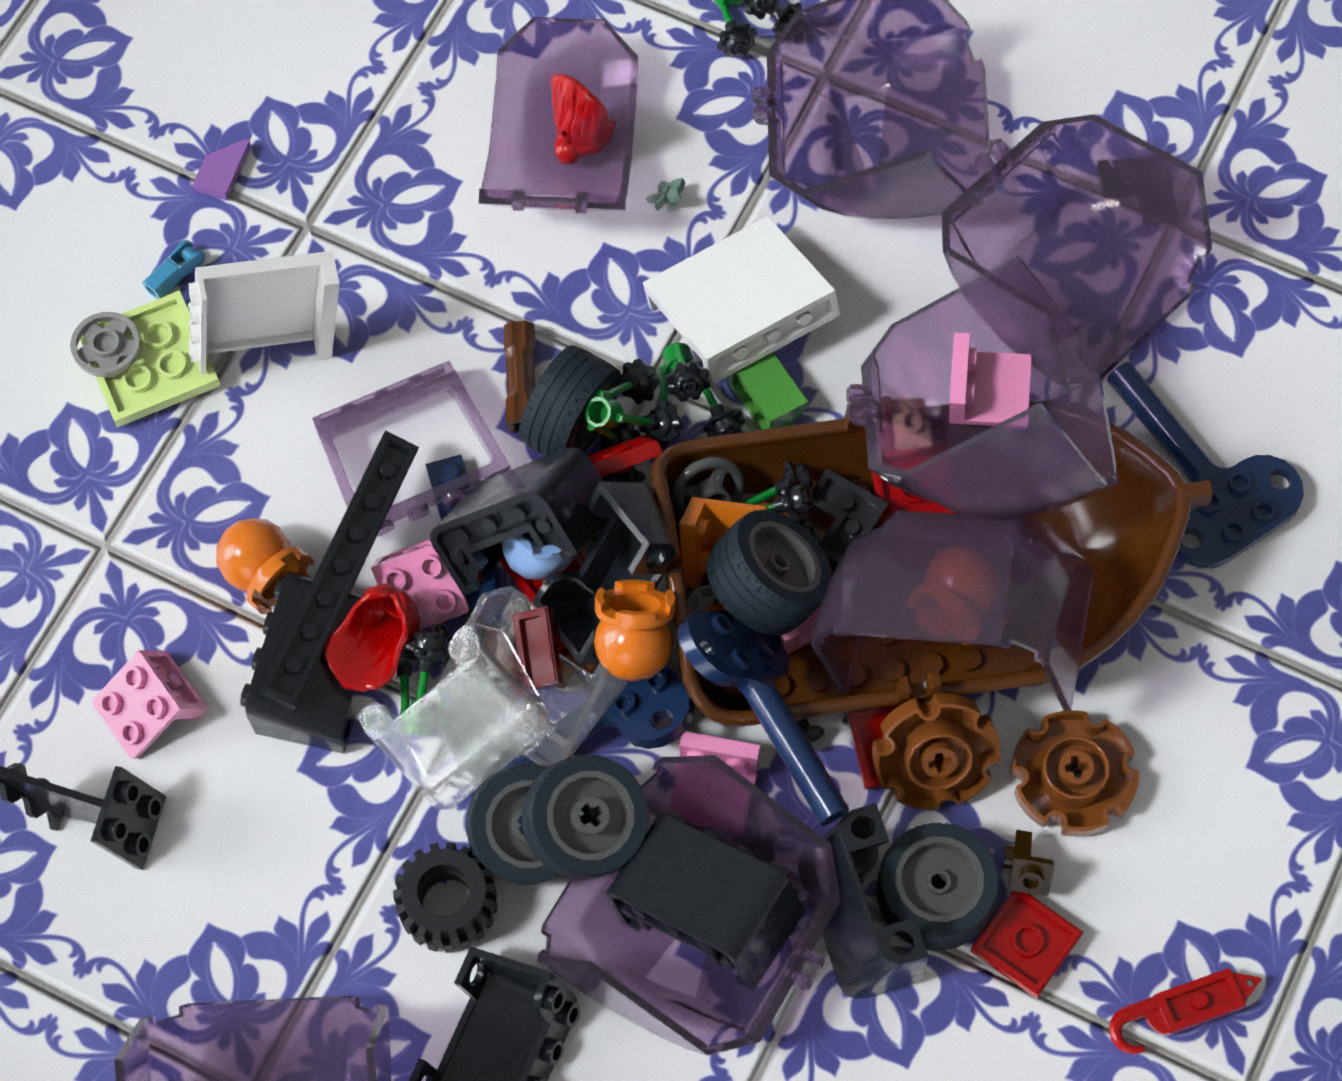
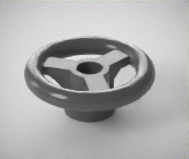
M707 457L695 461L680 473L674 483L672 490L674 508L683 517L688 507L684 500H689L692 497L739 503L745 487L743 473L738 465L727 458ZM714 468L708 479L703 480L699 485L686 487L690 479L703 470ZM727 472L733 478V489L730 495L723 486V479Z

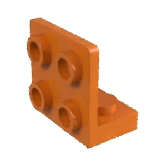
M692 497L679 523L682 572L685 587H699L704 574H707L708 555L717 541L736 521L751 511L768 510L767 507Z

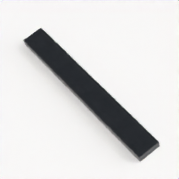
M386 430L384 431L257 693L258 695L291 711H294L414 460L419 449L418 446Z

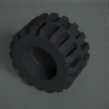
M446 842V849H440L438 843L429 845L430 852L424 854L422 849L414 852L416 858L414 862L407 859L403 863L404 873L403 875L397 874L395 879L397 890H393L395 908L408 935H412L414 941L420 946L426 943L428 949L437 952L438 947H444L445 953L454 952V946L461 945L464 950L471 947L469 942L471 939L475 938L479 942L485 936L484 928L490 929L494 923L493 913H497L498 903L496 897L498 896L493 876L487 868L483 867L477 856H473L470 848L463 845L461 850H457L455 843ZM454 880L468 887L470 893L466 903L453 914L435 915L428 912L423 906L424 897L428 890L441 881Z

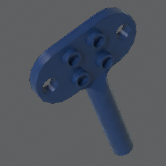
M1130 362L1121 364L1108 376L1107 382L1192 483L1210 480L1213 496L1209 505L1190 510L1184 534L1195 535L1199 539L1200 545L1196 548H1188L1181 542L1177 557L1184 563L1197 568H1216L1226 564L1287 524L1297 514L1304 496L1303 482L1296 469L1285 460L1272 455H1254L1230 468H1220L1212 461ZM1274 475L1283 476L1289 482V487L1285 489L1275 488L1270 482V477Z
M697 611L690 614L679 624L677 634L683 653L692 666L714 684L724 687H736L743 693L821 826L831 824L843 817L849 811L848 805L777 687L774 685V682L778 681L788 672L790 666L788 654L778 636L754 631L741 624L728 611Z
M601 663L597 664L593 673L590 674L580 669L578 671L579 677L589 692V698L586 703L466 787L471 797H473L478 787L489 776L509 766L538 764L549 767L606 727L616 728L634 746L646 749L664 747L676 741L688 729L694 715V703L684 683L668 664L651 679L636 682L615 678ZM673 718L672 723L668 727L656 729V725L660 720Z

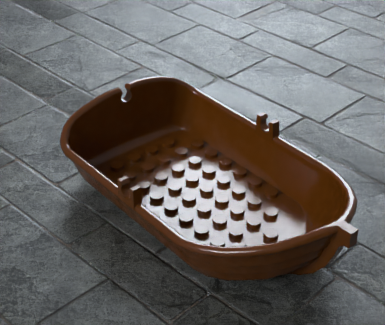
M886 398L875 401V409L867 412H859L857 403H848L845 417L842 419L711 436L680 442L666 448L654 461L650 473L654 496L675 546V556L666 571V591L668 589L672 590L676 597V608L672 621L675 622L682 680L694 703V707L710 720L723 725L738 727L761 724L745 697L703 689L698 678V671L684 655L679 644L677 629L679 624L690 615L687 600L696 588L685 587L682 572L679 525L682 516L676 511L672 501V490L676 479L686 467L695 461L707 457L727 458L739 466L744 476L745 487L739 501L741 503L774 487L773 483L783 479L784 462L789 460L793 464L803 463L808 468L809 473L812 475L814 487L827 468L875 496L869 456L892 453L887 425L888 408ZM1029 400L1028 425L1026 427L949 423V404L925 407L929 447L945 445L957 514L956 522L881 532L879 528L851 572L828 559L833 577L832 585L850 613L851 621L789 653L790 666L788 672L778 681L774 682V685L777 687L795 719L899 705L913 698H917L918 702L928 701L933 698L934 694L952 693L963 696L1046 684L1075 673L1110 649L1139 621L1161 591L1179 551L1188 524L1190 510L1209 505L1213 492L1210 480L1186 483L1179 471L1168 461L1125 429L1092 414L1060 405ZM714 468L706 469L690 479L686 487L699 485L703 480L708 479ZM727 472L723 479V486L730 495L733 489V478ZM777 494L765 501L773 504L774 499L780 497ZM691 499L684 500L687 506L689 505ZM813 507L808 513L807 522L804 525L814 528L813 533H815L816 541L820 544L835 519ZM971 545L985 550L998 563L1003 580L997 604L986 616L981 617L984 626L975 642L969 645H962V638L951 634L947 640L934 635L917 623L915 617L918 612L915 609L907 608L908 601L915 589L926 586L925 578L931 562L941 551L953 546ZM704 574L699 587L710 586L708 574ZM1034 582L1037 584L1031 600L1039 604L1041 611L1035 613L1027 612L1026 621L1021 627H1018L1012 621L1010 614L999 610L1002 601L1010 597L1009 583L1018 585L1022 590L1026 585Z

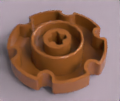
M952 693L934 694L933 698L927 703H920L917 698H913L901 704L881 723L880 727L884 738L875 740L872 745V760L883 789L893 788L898 802L921 810H938L940 805L948 800L954 801L956 805L970 800L979 794L992 780L988 767L992 764H998L1001 758V742L990 715L981 716L975 701Z
M1067 710L1043 717L1040 725L1042 731L1035 732L1027 729L1019 739L1013 754L1010 775L1018 777L1022 781L1021 784L1016 786L1014 791L1018 804L1025 814L1041 827H1045L1049 822L1059 824L1061 835L1088 836L1106 830L1109 824L1107 815L1113 814L1121 818L1130 807L1137 791L1139 771L1131 769L1127 764L1132 761L1135 754L1130 741L1118 727L1106 719L1100 724H1092L1088 720V713L1085 711ZM1074 768L1076 774H1081L1080 778H1075L1074 773L1068 772V769Z

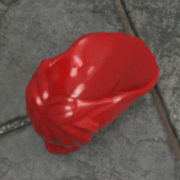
M555 73L550 79L554 121L557 128V140L554 143V150L561 164L572 165L576 164L581 156H590L602 151L609 143L617 123L613 118L608 117L606 107L582 83L574 77Z
M379 584L370 587L365 591L363 597L354 604L339 628L328 638L324 655L328 661L329 668L335 674L341 687L365 693L370 690H378L394 677L399 661L406 649L405 644L417 632L421 622L416 601L407 591L389 584Z

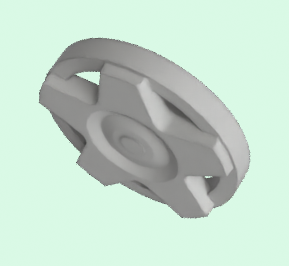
M100 312L87 317L76 327L71 337L70 349L76 364L84 372L97 377L112 378L127 370L139 357L141 338L135 324L128 317L116 312ZM102 321H111L106 327H100L96 324ZM128 328L133 333L134 340L125 338ZM83 335L87 343L78 349L79 340ZM98 363L99 368L90 366V364Z

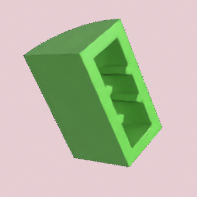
M773 352L728 377L727 383L760 430L789 426L802 414L808 404V400Z

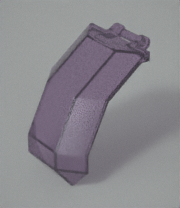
M533 17L497 50L490 145L482 187L479 189L478 204L509 207L513 211H524L525 209L575 211V213L587 214V211H618L626 209L633 152L639 57L605 19ZM555 73L574 77L582 83L592 94L598 97L606 107L608 117L613 118L617 123L609 143L602 151L590 156H581L578 162L572 165L561 164L554 150V143L557 140V128L554 121L550 79Z

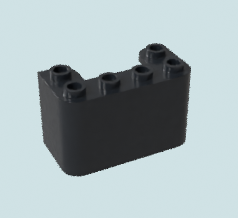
M572 447L565 448L478 483L432 529L430 541L463 595L477 591L484 584L483 578L504 556L502 541L529 532L538 548L544 547L546 544L557 546L561 549L559 554L563 559L579 554L609 519L596 517L589 508V501L593 491L599 482L604 481L590 458L583 451Z
M671 812L668 816L660 814L647 831L637 853L623 866L605 892V897L623 925L637 932L641 928L650 931L653 927L708 955L716 967L722 969L725 966L730 970L735 969L738 972L735 978L736 983L754 992L806 912L798 896L799 891L788 878L790 876L789 871L777 862L769 861L765 863L756 859V856L742 845L736 844L732 847L724 843L716 833L709 829L703 828L699 831L691 827L683 817Z

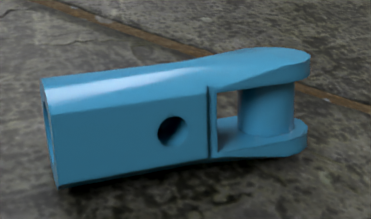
M189 240L182 241L169 257L142 282L144 288L156 299L166 296L179 282L195 271V267H200L206 257L205 253L201 250L195 251ZM184 259L185 262L179 266L178 264Z

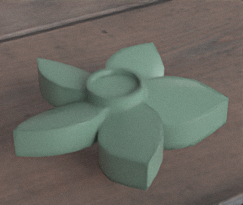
M683 178L675 179L670 183L661 181L658 185V193L645 199L648 203H655L654 206L657 211L666 202L670 207H674L676 202L681 199L680 193L683 191L686 182Z

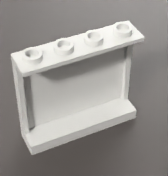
M768 216L643 282L649 308L651 310L659 308L702 359L704 368L709 371L708 379L713 384L840 316L835 289Z
M333 251L195 267V283H189L191 302L188 303L190 322H188L190 340H188L191 362H198L200 375H206V354L303 341H314L317 360L332 358L340 285Z

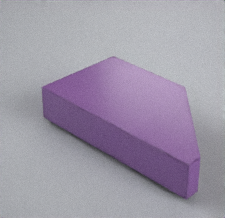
M243 139L206 155L192 185L194 192L228 201L252 147L250 140Z

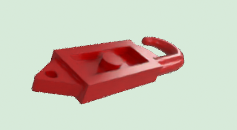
M1230 968L1124 1006L1116 1011L1110 1020L1109 1034L1111 1041L1116 1048L1124 1053L1133 1055L1143 1053L1145 1051L1143 1045H1132L1124 1040L1122 1029L1125 1024L1144 1017L1148 1025L1156 1033L1170 1036L1243 1010L1246 1007L1245 1001L1262 979L1260 977L1234 973ZM1247 981H1251L1253 986H1248Z

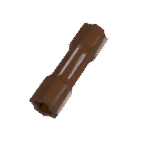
M526 320L510 321L504 325L507 379L506 425L507 431L516 434L519 432L520 420L525 406L536 386L535 326Z

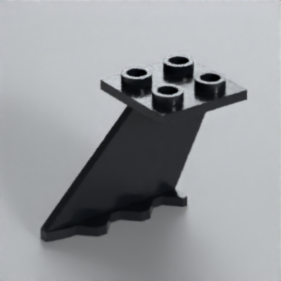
M13 763L8 767L0 766V795L2 801L13 804L22 798L26 815L31 818H38L46 813L49 827L55 831L59 830L63 816L95 823L96 825L90 840L92 843L135 869L143 870L159 818L163 812L166 795L119 766L114 768L104 800L50 783L45 778L28 776L26 766L21 763Z

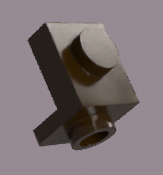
M1016 830L1014 845L1006 844L1003 858V868L1010 869L1008 890L1048 896L1054 871V861L1031 856L1032 832Z

